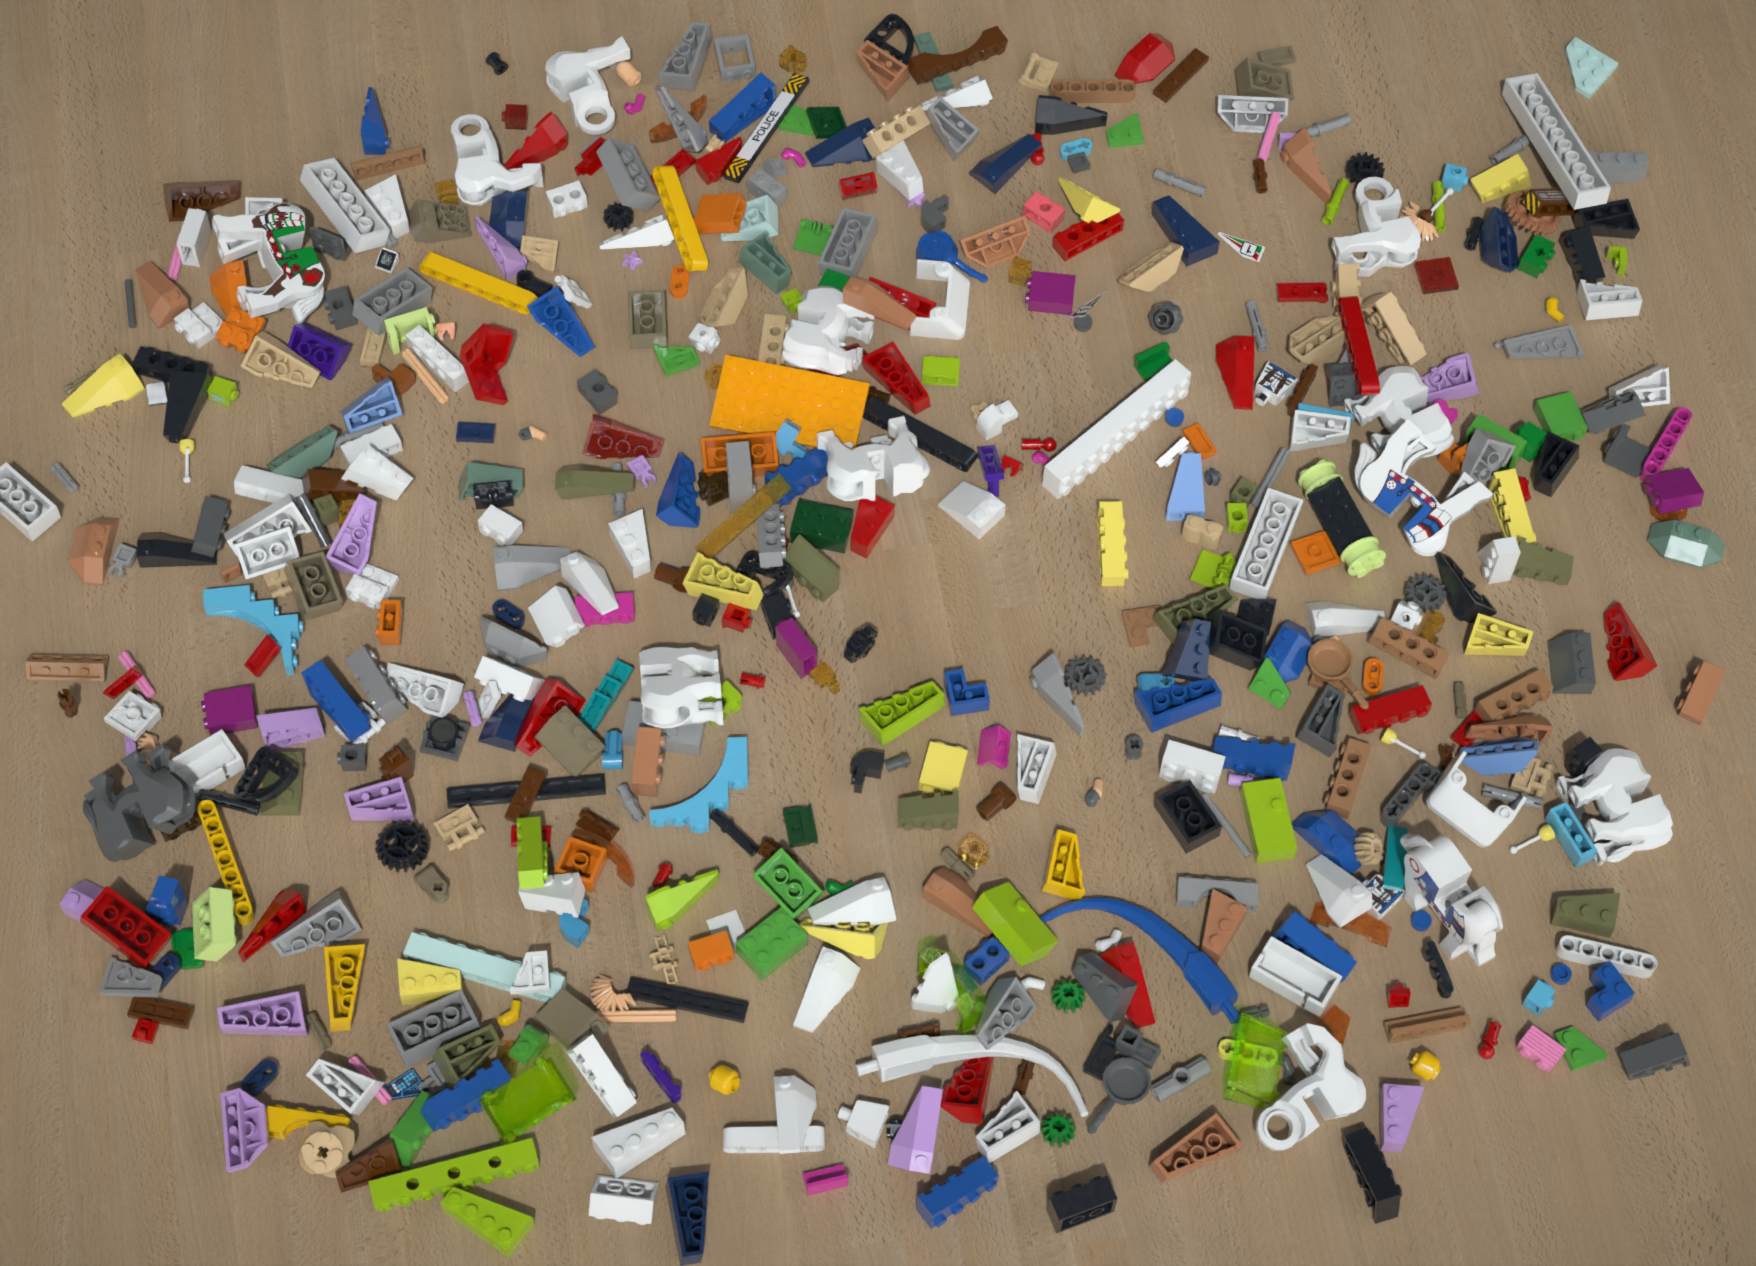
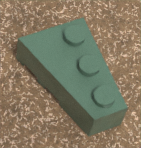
M765 231L740 248L738 262L777 294L789 286L791 270L782 255H779L776 245L771 242L768 237L769 234Z

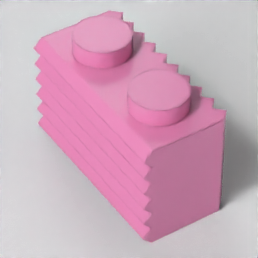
M1534 1025L1527 1031L1516 1048L1521 1056L1527 1059L1530 1058L1539 1069L1547 1070L1548 1072L1552 1071L1567 1050Z

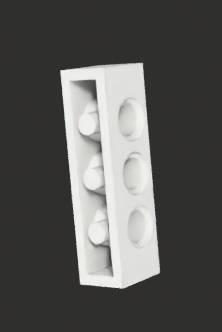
M420 325L405 335L407 347L453 391H458L469 382L463 365Z

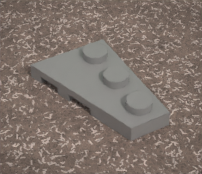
M110 956L99 993L102 996L157 997L163 979L157 974L142 968L138 969L129 963L120 962Z

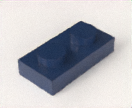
M458 422L456 441L494 443L495 424Z

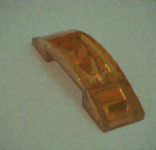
M703 95L691 103V111L688 113L696 122L702 118L707 109V97ZM664 122L649 130L651 143L665 142L677 137L672 125L667 126Z
M577 828L573 831L574 838L607 849V857L617 865V876L631 888L634 886L632 870L625 857L613 844L590 831Z
M1316 903L1310 922L1328 928L1330 925L1340 928L1327 915L1324 904ZM1364 913L1341 927V929L1368 937L1367 941L1387 947L1392 932L1390 926Z

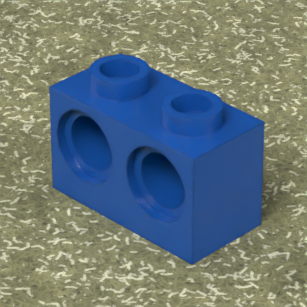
M992 937L988 941L984 940L974 954L970 953L964 959L963 970L981 986L1009 961L1010 953ZM994 951L997 955L990 956L988 952ZM980 964L983 966V968L976 969L974 968V965Z

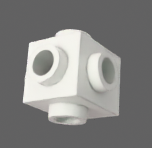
M698 323L689 335L690 341L698 351H705L710 354L718 347L721 340L717 334L718 331L714 327H707L701 323Z
M1401 600L1391 621L1397 623L1402 628L1412 630L1415 625H1420L1423 618L1420 614L1423 609L1419 608V605L1414 602Z

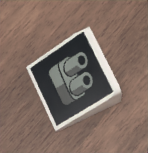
M382 247L375 268L392 274L399 262L398 253Z

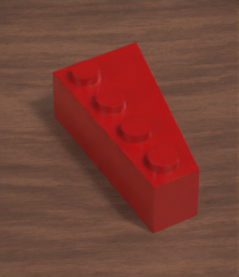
M894 342L861 358L863 369L914 415L931 407L929 395Z

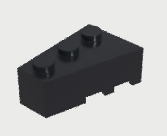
M1546 431L1547 434L1535 477V490L1552 497L1579 459L1580 445Z

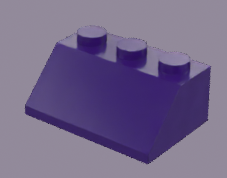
M304 322L294 325L287 347L321 371L320 376L331 381L346 362L351 344Z

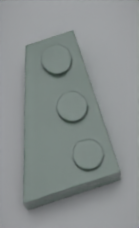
M467 462L459 479V500H465V497L474 496L473 484L509 480L511 481L513 498H518L523 489V469Z

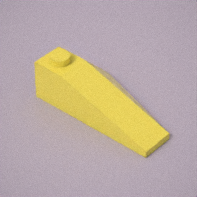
M1059 177L1058 181L1075 212L1081 215L1080 219L1088 223L1091 220L1098 223L1120 211V208L1112 203L1104 201L1099 196L1088 192V190L1075 183Z
M118 354L104 363L62 403V406L72 417L92 412L95 408L104 405L106 407L111 406L116 401L130 400L145 390L130 364L121 354Z
M805 918L799 924L806 933L853 955L862 956L864 959H872L879 954L888 923L870 925V922H858V925H851V922H840L838 925H813L811 918Z

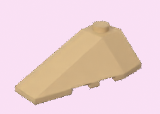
M264 331L255 335L240 366L256 376L273 378V380H283L313 388L321 372L281 341Z

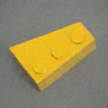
M1059 829L1056 831L1051 842L1042 892L1074 901L1080 900L1084 896L1085 889L1082 883L1083 875L1080 869L1077 834Z

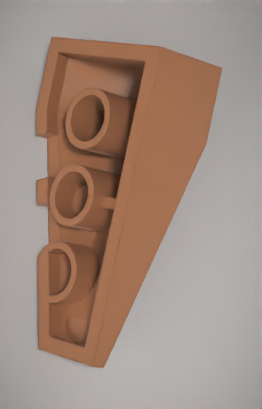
M1304 128L1284 144L1281 158L1283 162H1286L1288 168L1327 204L1330 202L1332 193L1325 174L1320 172L1319 157L1315 158L1312 150L1315 148L1307 129Z
M151 261L135 270L149 317L159 329L174 321L176 316L189 308L184 294Z
M851 276L843 287V304L907 330L916 319V315L872 281L862 277Z
M1526 715L1472 725L1465 734V738L1493 741L1525 737L1539 739V747H1541L1553 731V726L1546 717Z
M942 866L935 871L923 887L922 898L990 938L993 932L972 908L979 896L960 875Z

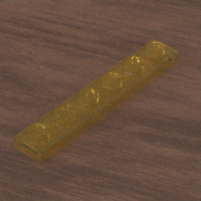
M778 474L694 549L703 554L704 557L713 559L793 488L781 474Z

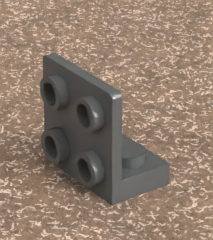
M313 226L309 228L314 250L318 253L330 255L336 260H347L353 250L342 236Z
M1351 362L1327 364V372L1330 378V407L1344 406V400L1347 398L1359 400L1363 397L1359 395Z

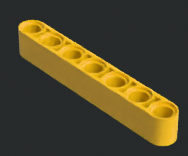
M655 166L653 168V179L684 266L688 272L706 271L708 259L674 166Z
M428 252L419 265V270L429 277L524 315L530 314L527 306L538 299L534 293L433 252Z
M203 800L198 804V813L224 886L227 890H232L234 914L239 924L249 925L254 921V911L216 806L211 800ZM212 810L209 814H204L205 811ZM212 827H218L216 830H210ZM220 843L224 844L221 847H216ZM225 860H230L229 863L222 864ZM231 877H236L235 880H233V881H228L229 878H231ZM242 894L240 898H234L235 895ZM243 911H248L246 915H240Z

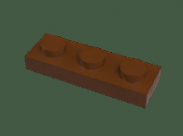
M1311 364L1308 370H1304L1301 377L1303 381L1301 384L1297 383L1294 390L1296 394L1294 397H1290L1286 406L1289 407L1287 415L1293 417L1299 403H1302L1316 377L1318 366Z
M528 765L504 816L506 820L517 824L516 818L528 817L547 776L545 771Z
M133 997L127 1016L128 1018L146 1019L158 1024L188 1030L193 1015V1008L142 997Z

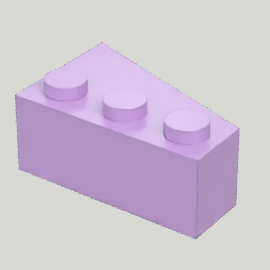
M1383 1084L1380 1091V1151H1402L1424 1086Z

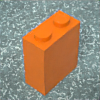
M740 193L702 195L693 219L700 234L738 233L747 203Z

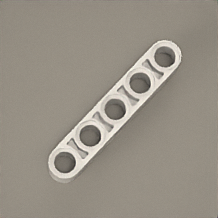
M1570 935L1563 936L1556 947L1557 956L1563 960L1597 968L1611 961L1619 973L1639 978H1649L1652 976L1658 965L1653 955ZM1563 945L1568 946L1571 950L1565 949ZM1583 950L1589 951L1590 955L1585 954ZM1603 955H1608L1610 959L1604 958ZM1622 959L1628 960L1630 964H1626ZM1643 964L1648 965L1650 969L1645 968Z
M777 1126L723 1129V1151L726 1153L779 1152ZM808 1126L801 1152L823 1151L825 1149V1128L822 1126Z

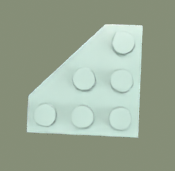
M1577 37L1565 49V55L1569 61L1570 74L1574 81V89L1588 99L1595 94L1619 64Z

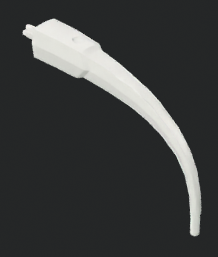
M921 1035L872 1046V1060L855 1065L859 1076L877 1071L882 1083L929 1070L934 1065L958 1060L1001 1056L1025 1059L1040 1064L1052 1071L1068 1089L1081 1117L1088 1115L1081 1093L1073 1079L1059 1062L1048 1053L1028 1043L1006 1037L988 1050L983 1047L975 1035L937 1037Z

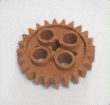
M1521 190V192L1516 191L1509 195L1505 204V211L1509 212V217H1513L1512 221L1518 222L1517 226L1522 225L1524 230L1528 228L1530 233L1535 231L1537 235L1539 232L1543 235L1546 233L1550 235L1551 232L1554 233L1557 230L1561 221L1560 216L1533 217L1522 203L1527 193Z

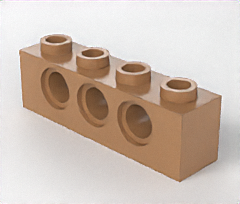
M1383 617L1368 641L1374 647L1434 679L1438 677L1450 655L1444 648L1433 645L1427 639L1418 637L1410 630L1402 628L1393 621Z
M1538 669L1478 701L1474 711L1482 718L1483 723L1504 720L1508 717L1513 718L1521 710L1532 708L1536 702L1547 700L1551 696L1550 693L1554 686L1541 669Z
M1349 738L1348 744L1343 743L1340 755H1343V759L1337 762L1335 771L1338 774L1337 777H1332L1329 788H1332L1331 794L1327 793L1324 804L1327 805L1326 811L1333 810L1341 818L1348 820L1372 747L1371 744ZM1348 760H1354L1356 763H1351ZM1343 776L1349 777L1350 780L1344 779ZM1337 793H1343L1345 796H1340Z

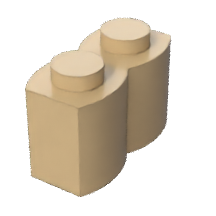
M1188 515L1181 537L1190 543H1199L1207 549L1216 550L1221 540L1223 526L1213 521H1205L1196 515Z

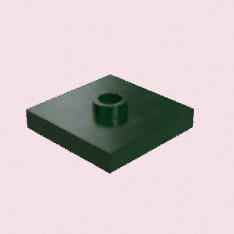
M807 107L806 109L816 138H829L847 127L839 107Z

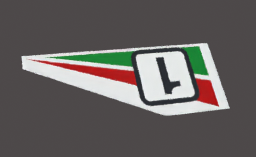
M1221 232L1218 233L1241 256L1257 262L1260 261L1265 249L1264 246Z
M1103 291L1078 307L1069 318L1085 317L1107 291Z

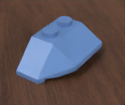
M1520 737L1484 741L1472 744L1469 747H1461L1460 753L1463 751L1467 753L1461 763L1483 776L1522 772L1538 753L1539 739Z

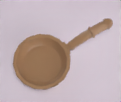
M1324 639L1316 642L1308 653V664L1312 675L1320 681H1327V683L1341 681L1352 693V696L1355 697L1360 707L1367 709L1369 707L1368 701L1363 697L1361 691L1346 678L1353 667L1354 657L1351 650L1344 643L1335 639Z

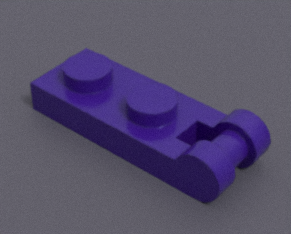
M648 1050L641 1053L642 1064L672 1103H678L681 1100L680 1086L672 1084L670 1074L667 1070L660 1068V1062L654 1054L651 1055Z

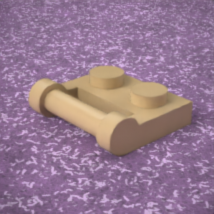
M1030 53L1028 64L1023 75H1020L1018 82L1021 85L1048 93L1058 70L1059 62L1040 57L1036 53ZM1034 65H1039L1034 79H1030L1029 76Z

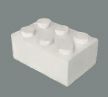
M1169 740L1162 759L1159 777L1168 782L1174 781L1181 784L1191 780L1194 786L1202 792L1215 794L1226 756Z

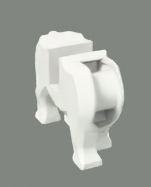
M825 285L809 288L805 291L802 302L798 304V320L792 319L790 327L786 332L782 358L788 364L796 367L821 370L834 375L845 374L847 371L852 372L853 369L858 371L862 363L863 348L858 347L846 351L841 346H846L844 343L845 338H855L869 344L874 333V322L868 321L863 323L855 317H868L874 320L875 316L843 304V292L833 286Z
M1395 366L1387 368L1378 377L1380 382V393L1378 395H1365L1359 400H1351L1349 398L1344 400L1343 408L1345 412L1353 413V420L1357 419L1361 427L1380 416L1384 427L1391 433L1390 435L1378 433L1371 435V443L1379 455L1383 453L1390 437L1407 419L1415 424L1422 431V435L1436 446L1433 454L1422 458L1437 455L1447 450L1454 442L1451 425L1439 404L1436 403L1425 408L1429 388L1422 382L1418 372L1412 367ZM1422 408H1425V409H1423V410H1421V411H1419V412H1417V413H1415V414L1412 415V413H1414V412H1416V411H1418V410H1420V409H1422Z
M904 416L888 420V434L895 438L894 440L889 439L887 435L870 438V444L853 448L852 442L841 443L839 438L835 437L833 430L817 433V448L823 449L827 453V490L833 496L843 501H856L860 499L874 501L875 480L879 479L885 480L893 497L900 493H913L923 485L925 478L930 473V465L917 449L916 436L908 430Z
M654 647L639 652L642 688L641 704L643 705L642 719L644 723L658 728H676L687 724H700L708 721L723 725L722 701H716L715 703L698 701L709 696L721 698L717 650L710 652L704 649H695L694 647Z
M1608 749L1589 765L1584 774L1574 779L1560 776L1555 784L1562 799L1570 797L1576 808L1595 800L1599 813L1607 821L1603 822L1591 818L1585 826L1593 842L1600 839L1612 840L1609 843L1594 844L1598 850L1594 857L1597 867L1603 865L1605 861L1620 862L1635 851L1660 847L1668 843L1673 836L1671 815L1664 805L1660 794L1632 803L1631 798L1643 794L1651 776L1643 768L1639 756L1630 750Z

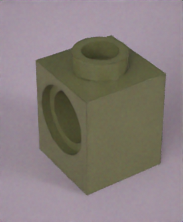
M1242 477L1232 491L1229 503H1246L1248 508L1259 485Z
M331 494L313 499V507L316 508L317 516L323 526L338 522V506Z

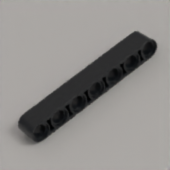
M869 397L866 401L863 414L865 420L888 431L889 419L904 416L908 430L916 436L917 447L963 472H968L977 460L978 454L973 449L875 397Z

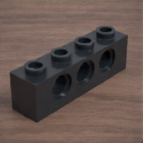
M140 346L132 362L136 374L167 383L170 380V371L207 372L212 376L210 365L203 361L190 360L185 356L179 357L170 352L158 351L152 347Z

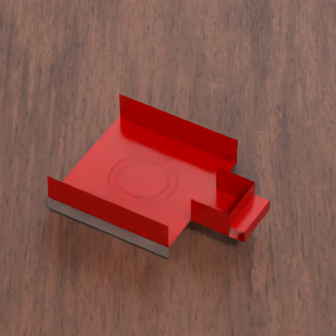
M598 135L579 152L583 160L574 168L577 176L580 174L584 175L585 173L591 176L603 166L596 151L603 145L604 138Z

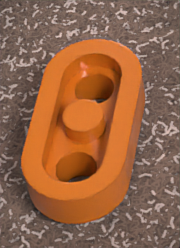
M677 265L671 271L670 294L676 299H682L688 293L690 275L684 265Z
M1371 658L1365 663L1362 688L1368 695H1377L1382 689L1384 665L1381 660Z

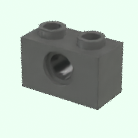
M342 286L324 291L325 299L322 301L325 310L329 309L330 311L327 314L330 324H334L336 330L357 325L356 318L352 315L353 307L346 287Z
M595 369L577 380L579 393L599 415L617 404L618 393L613 386L610 387L605 377Z

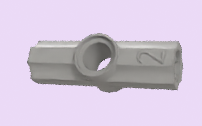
M1200 1057L1185 1067L1177 1068L1173 1074L1152 1085L1150 1090L1156 1101L1161 1103L1174 1094L1185 1091L1188 1086L1207 1076L1212 1070L1206 1059ZM1182 1077L1185 1079V1082H1178L1176 1078Z

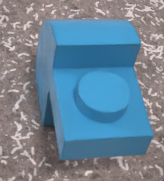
M787 418L776 435L777 449L783 456L790 451L794 458L803 459L804 455L810 450L795 441L802 428Z
M584 898L578 918L573 917L569 913L559 915L560 931L563 938L576 948L590 934L589 925L581 920L589 910L588 901Z

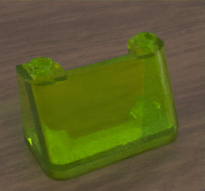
M935 946L927 947L918 952L916 972L921 979H924L923 976L930 963L945 953L949 955L959 997L956 1001V1008L959 1012L960 1020L956 1024V1028L963 1035L979 1024L987 999L953 953Z
M1241 1013L1223 1100L1262 1109L1273 1105L1280 1096V1092L1276 1091L1284 1048H1288L1281 1039L1287 1035V1031L1251 1015Z
M542 1056L533 1062L535 1066L495 1092L492 1093L489 1090L480 1096L482 1100L479 1104L502 1145H508L515 1140L516 1136L522 1135L523 1132L552 1113L560 1110L561 1107L577 1100L551 1057L545 1059Z

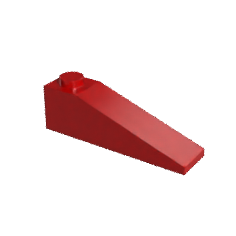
M288 888L276 895L238 951L243 963L307 912L302 896L298 892Z

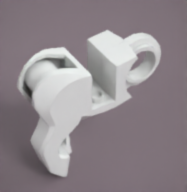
M622 36L611 46L593 48L587 52L561 51L555 53L546 62V82L550 91L562 102L569 100L571 117L575 126L578 127L579 125L580 129L587 134H604L611 130L615 123V112L610 106L608 91L598 70L607 66L612 68L620 62L630 59V48ZM594 113H601L607 117L603 123L597 125L586 121V118Z
M466 114L454 120L451 125V136L458 161L455 180L458 198L462 202L481 206L491 201L492 197L506 190L514 192L530 185L544 187L540 163L523 164L522 168L508 170L500 163L496 141L487 121L483 117L476 114ZM469 124H474L481 128L473 136H466L460 133L461 128Z
M1368 177L1363 179L1357 185L1355 198L1359 204L1358 220L1361 233L1352 236L1334 237L1331 247L1336 257L1334 271H1337L1338 264H1360L1358 277H1370L1384 266L1403 268L1410 265L1417 258L1421 236L1419 230L1409 217L1398 218L1402 204L1399 189H1396L1394 193L1392 185L1384 178ZM1369 189H1376L1382 192L1385 198L1382 200H1370L1365 196L1364 192ZM1367 252V255L1364 259L1358 260L1351 253Z
M1307 1023L1281 1039L1294 1055L1298 1065L1307 1077L1286 1090L1271 1107L1263 1110L1257 1118L1256 1134L1258 1139L1265 1147L1272 1151H1283L1292 1147L1320 1126L1305 1103V1099L1311 1098L1324 1121L1347 1117L1361 1109L1365 1103L1366 1089L1362 1079L1345 1067L1342 1045L1322 1026ZM1316 1045L1322 1050V1059L1312 1051L1311 1046ZM1272 1116H1281L1288 1122L1289 1134L1283 1141L1272 1138L1267 1130L1268 1120Z

